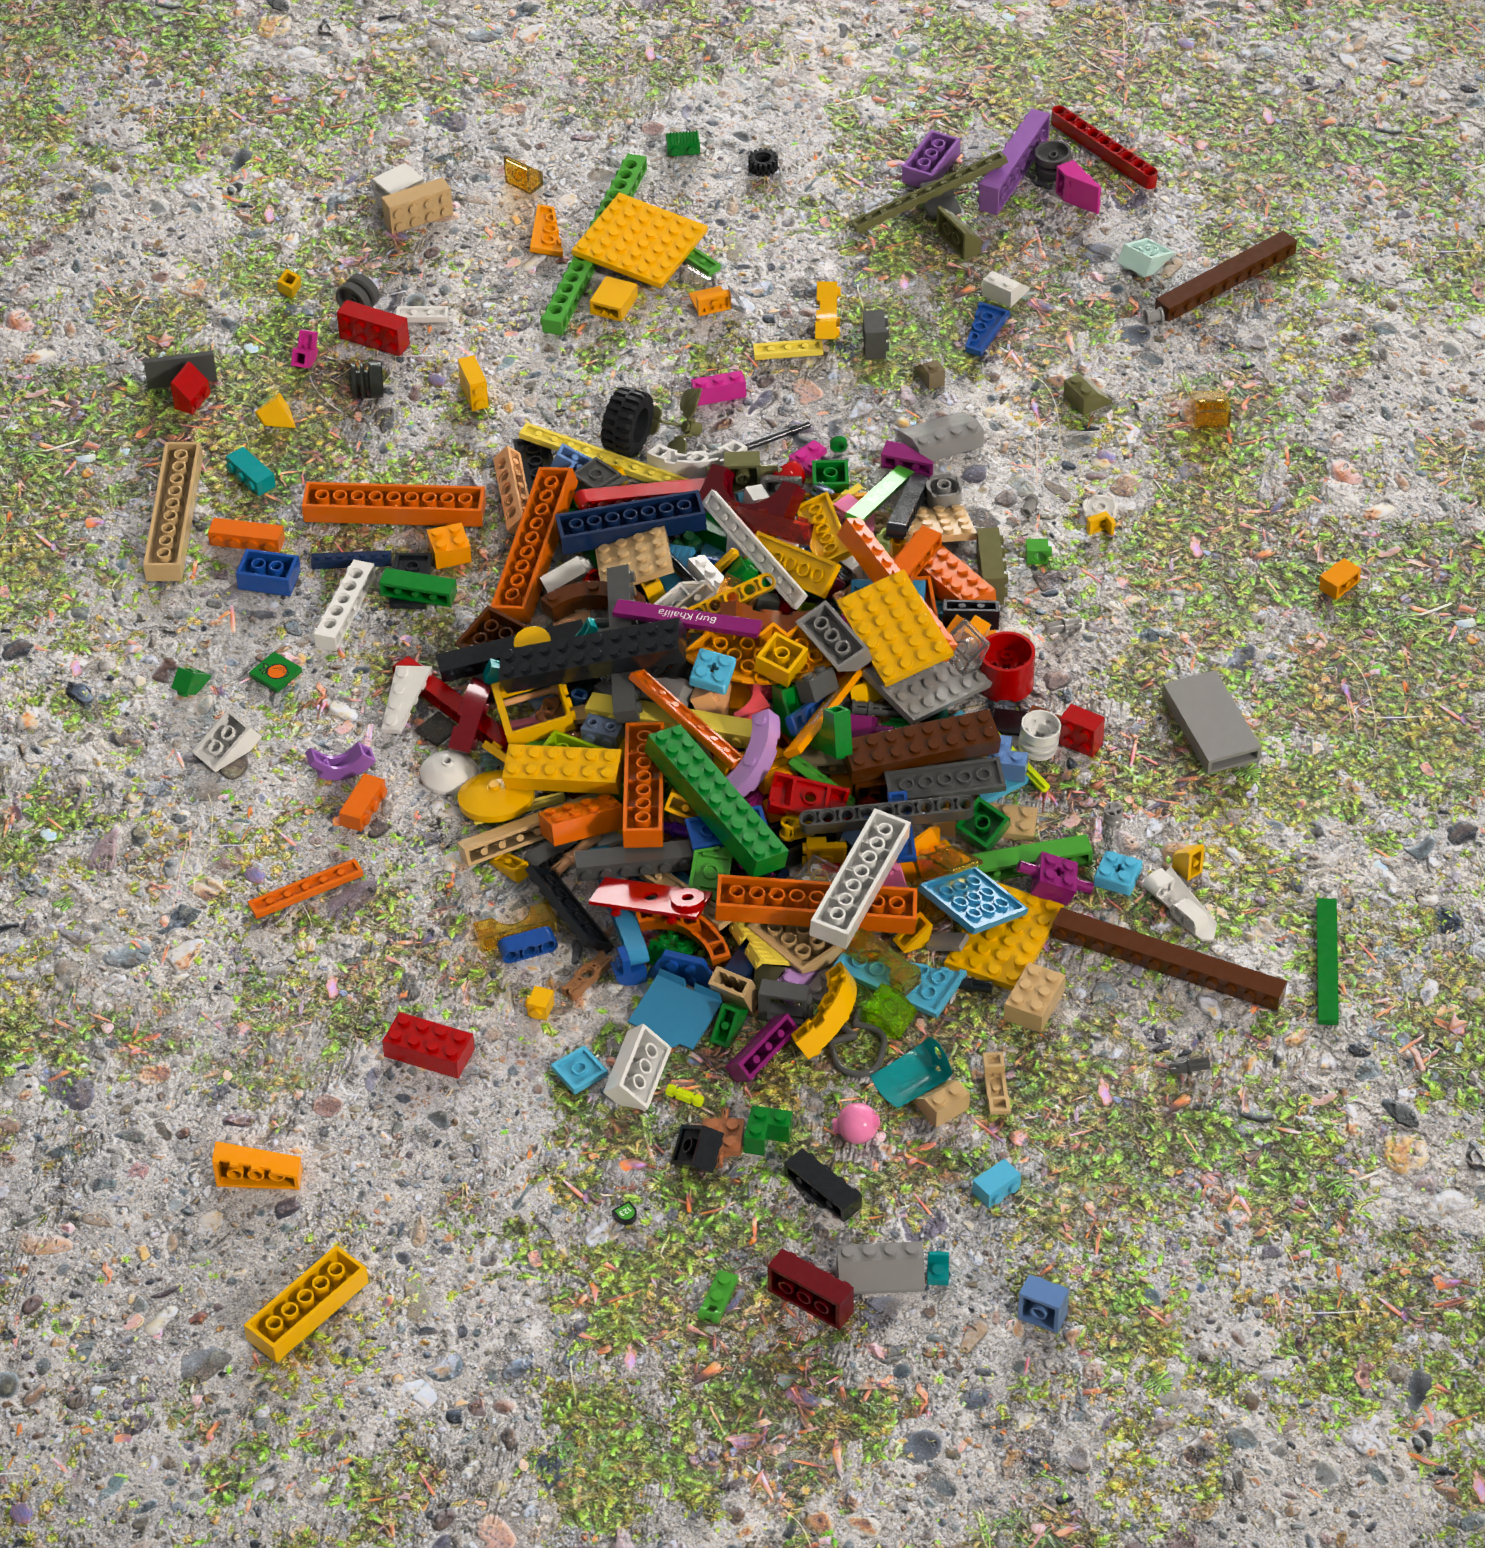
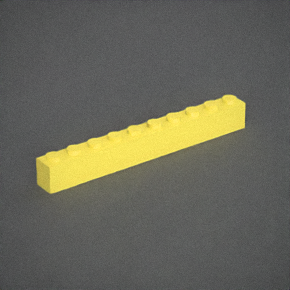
M592 692L585 706L586 717L591 713L615 719L612 695ZM639 700L641 701L643 712L640 713V721L636 722H664V729L679 725L657 703ZM690 709L732 747L748 748L752 733V719ZM687 731V733L693 738V740H697L691 733Z

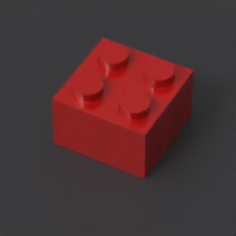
M1070 704L1060 717L1059 744L1093 758L1103 744L1105 717Z

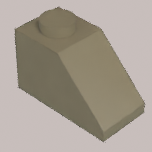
M938 359L914 367L915 372L928 390L945 386V369Z

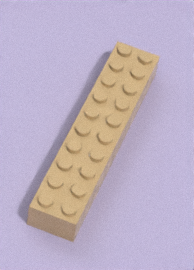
M165 442L143 563L146 581H182L203 461L201 442Z

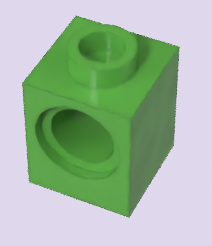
M1048 538L1026 539V565L1048 564L1049 557H1052V546L1048 545Z

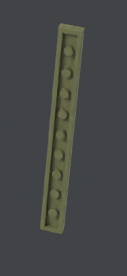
M998 151L853 219L851 224L857 233L864 232L874 225H879L889 218H894L904 211H909L919 204L941 196L944 192L971 182L976 177L986 175L989 171L996 168H1001L1004 164L1008 163L1007 157L1001 151Z

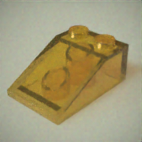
M943 843L934 846L932 851L930 848L919 851L917 861L913 863L918 880L953 875L982 865L983 861L954 845L946 846Z

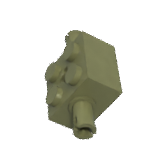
M760 451L724 452V464L722 466L727 467L735 474L732 484L733 493L744 492L745 487L761 484L762 475H773L775 471L778 472V464L762 465L760 463ZM706 466V473H707V474H708L709 469H710V467H708V466Z

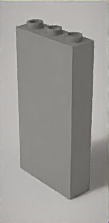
M1216 670L1163 684L1162 697L1207 775L1261 759L1262 747Z

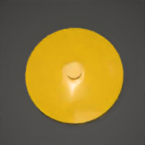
M494 770L478 774L467 780L461 786L457 798L459 808L466 817L478 822L498 823L514 819L525 813L534 802L535 792L534 790L506 789L502 779L503 770Z

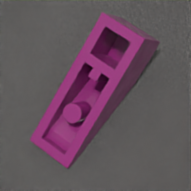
M886 441L881 453V468L893 470L900 465L914 471V474L929 477L933 475V461L904 443Z

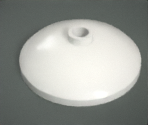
M457 750L436 752L429 756L420 768V778L424 786L439 794L458 793L461 786L467 780L477 775V765L473 758Z

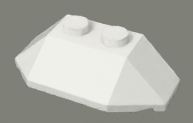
M707 580L684 581L678 583L654 604L687 609L717 595L718 592Z

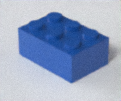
M246 548L236 571L238 589L291 596L301 573L299 556Z

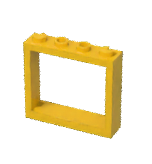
M500 682L491 684L508 744L525 745L528 742L548 738L554 730L564 733L576 729L574 721H577L574 710L570 711L573 705L570 697L566 698V695H569L566 684L556 685L565 716L512 731L503 699L530 690L507 694Z

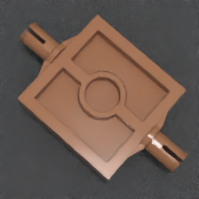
M725 1107L721 1109V1118H703L702 1124L724 1133L723 1143L717 1156V1165L715 1167L717 1169L719 1167L720 1169L723 1168L724 1158L741 1156L745 1120L744 1118H729L730 1109L726 1108L725 1111Z

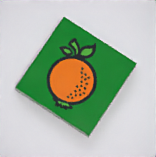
M273 652L249 672V677L278 693L302 673V667Z

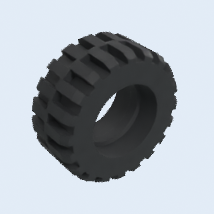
M624 386L615 390L606 406L601 424V443L605 450L631 458L639 454V451L643 449V445L647 441L650 427L652 426L654 404L649 393Z

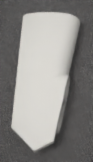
M1169 867L1166 871L1160 868L1145 878L1142 884L1143 887L1170 909L1172 917L1200 941H1214L1217 922L1172 867Z

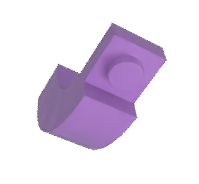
M357 742L347 752L337 756H328L312 748L305 752L309 766L316 769L318 777L326 780L336 781L355 777L366 771L376 762L372 749L360 742Z

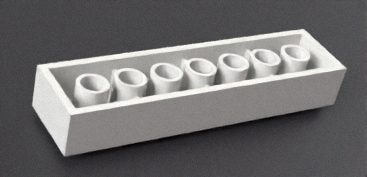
M874 808L812 917L810 936L847 949L906 844L910 834L911 822Z

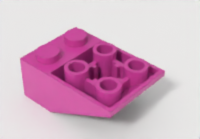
M1074 160L1057 166V195L1064 202L1099 214L1101 186Z

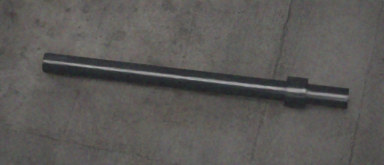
M809 421L799 425L794 424L788 426V429L744 445L747 446V451L789 435H797L800 431L811 428V424Z

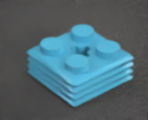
M700 648L689 677V685L725 695L736 666V658Z
M1105 851L1094 875V886L1130 896L1142 871L1143 861L1118 854L1114 851Z

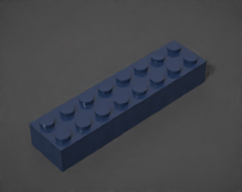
M699 490L555 514L556 529L563 555L597 549L602 544L609 545L618 539H626L637 533L652 530L655 527L665 526L667 536L684 534L686 531L698 532L707 530L706 513Z

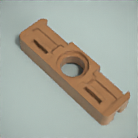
M599 950L598 955L589 963L583 964L565 986L561 985V994L575 1001L611 967L612 957L610 955L605 956V952ZM590 973L592 974V976L589 978L582 977V974Z

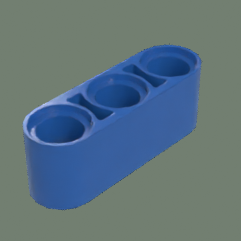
M545 926L504 937L498 941L497 946L505 963H514L553 952L558 947V943L552 929Z

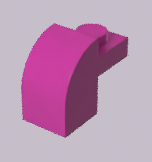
M304 329L299 330L298 347L292 350L291 366L302 368L313 366L319 349L316 348L318 332Z

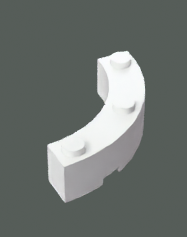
M732 440L716 448L714 452L689 451L687 454H681L675 449L657 444L647 452V464L688 479L705 478L707 476L706 466L711 467L712 463L721 466L724 464V452L747 451V446Z

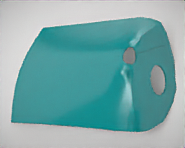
M927 1037L914 1049L870 1075L879 1093L893 1106L900 1108L945 1082L952 1075V1069L940 1043L932 1037ZM935 1047L939 1049L941 1058L937 1056ZM937 1065L940 1067V1071L935 1069Z

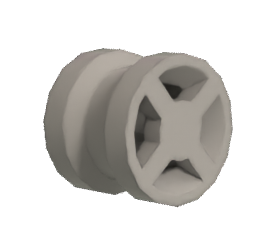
M1110 802L1104 806L1103 821L1106 825L1116 827L1122 823L1123 807L1121 804Z

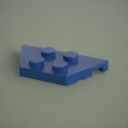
M666 949L647 973V977L655 979L659 968L684 978L687 985L694 987V983H697L709 989L711 988L708 982L713 974L704 958Z

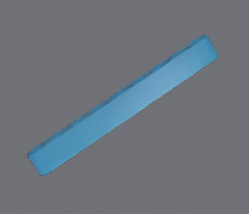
M607 844V845H603V846H598V847L589 848V850H591V849H601V848H610V847H609V845ZM603 879L598 880L599 885L601 884ZM608 907L609 913L611 915L612 908ZM621 909L620 916L614 917L611 915L621 946H625L631 966L649 962L647 946L634 912Z

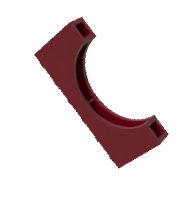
M712 463L699 492L702 501L713 489L717 491L743 521L750 524L756 522L762 527L771 526L778 531L782 529L790 530L806 493L803 488L798 484L783 481L778 490L769 498L753 504L740 503L736 501L732 490L735 474L725 466Z

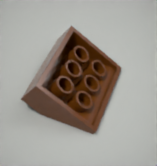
M488 605L454 645L458 648H464L514 636L529 626Z

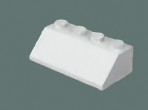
M644 1023L628 1030L603 1093L618 1105L648 1110L672 1047H669L670 1045Z

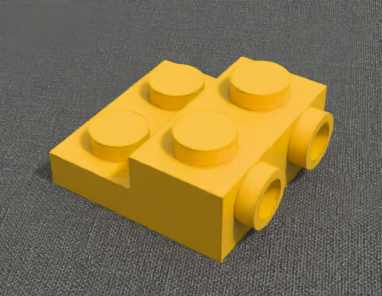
M806 837V842H802V852L806 854V856H802V867H806V875H812V870H816L817 862L840 863L841 868L847 854L846 842H827L826 837Z

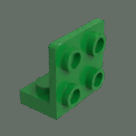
M669 930L650 940L648 963L654 965L665 949L690 955L700 950L701 946L693 939L679 936L677 932Z

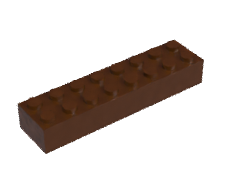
M990 709L853 737V754L845 756L842 760L851 784L883 778L886 771L947 764L999 753L1001 738Z

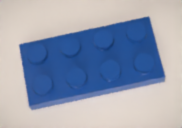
M752 806L755 812L767 824L762 806ZM699 816L685 818V827L693 853L694 850L717 846L719 848L725 847Z

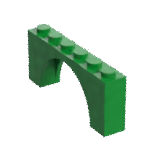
M792 683L788 688L781 684L772 685L773 712L780 718V732L795 739L797 735H790L785 718L802 706L797 687ZM841 705L823 709L821 730L815 735L809 746L834 757V759H844L845 756L853 754L850 710Z

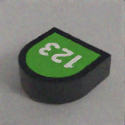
M628 1201L613 1209L612 1216L622 1225H631L637 1219V1210Z

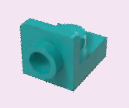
M928 1252L927 1285H949V1252Z

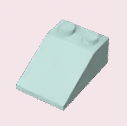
M1148 238L1124 244L1117 263L1121 264L1124 269L1137 272L1138 276L1145 278L1153 275L1175 252Z

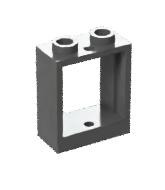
M762 979L758 992L759 1020L770 1021L773 1016L788 1013L795 1024L801 1026L808 1018L812 1019L813 1007L810 1006H812L813 994H810V985ZM770 998L803 1002V1007L770 1003Z

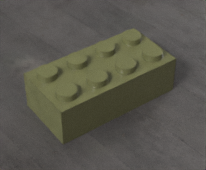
M999 527L977 528L976 558L978 575L996 590V601H999V605H1004V597H1008V588L1005 586V584H1008V573H1004V571H1007L1006 560H1003L1005 558V547H1001L1004 544L1003 535H1000Z

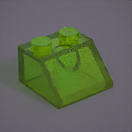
M881 982L862 1010V1022L881 1028L886 1036L899 1040L917 1014V1010L899 989Z

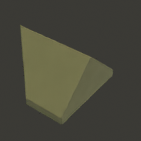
M762 964L755 970L753 982L757 990L759 991L762 979L776 981L788 968Z

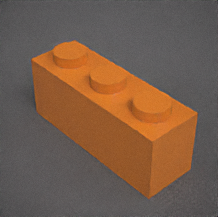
M363 774L339 811L340 826L362 832L365 825L369 824L372 814L378 810L381 800L387 795L385 779Z

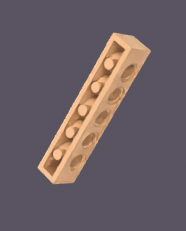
M507 445L493 458L506 528L510 534L515 535L529 493L521 454Z

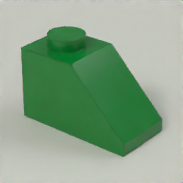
M178 667L171 688L177 690V694L184 697L196 695L210 680L211 674L194 668Z
M731 1002L722 1003L710 1042L730 1048L743 1028L749 1009Z

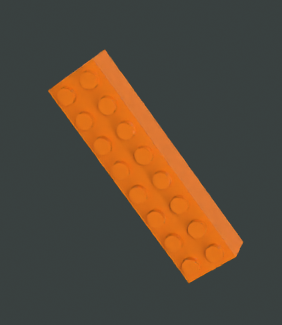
M664 722L625 723L624 848L663 847L664 774L644 751L648 735L664 730Z

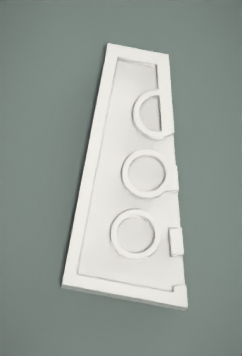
M396 666L381 727L383 733H402L411 715L410 711L413 705L417 704L418 696L421 690H424L428 676H431L434 671L432 666Z

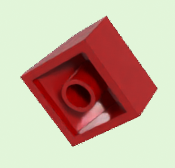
M187 362L170 383L174 409L192 415L200 408L211 392L207 378L191 362Z

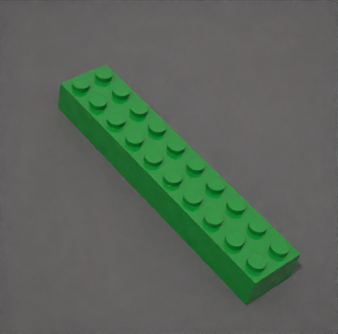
M681 724L648 735L644 752L749 876L759 877L785 867L789 850Z

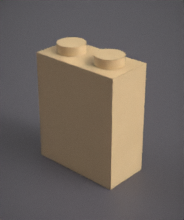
M717 966L708 982L711 990L720 993L723 1003L731 1002L749 1009L748 1013L753 1015L758 1006L759 992L754 982Z

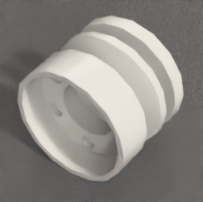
M1033 710L1025 714L1022 718L1018 742L1020 752L1028 753V758L1035 761H1044L1052 758L1057 753L1061 730L1059 718L1045 710Z

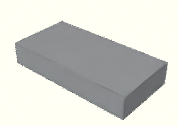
M933 932L925 946L928 951H962L969 936L963 932Z

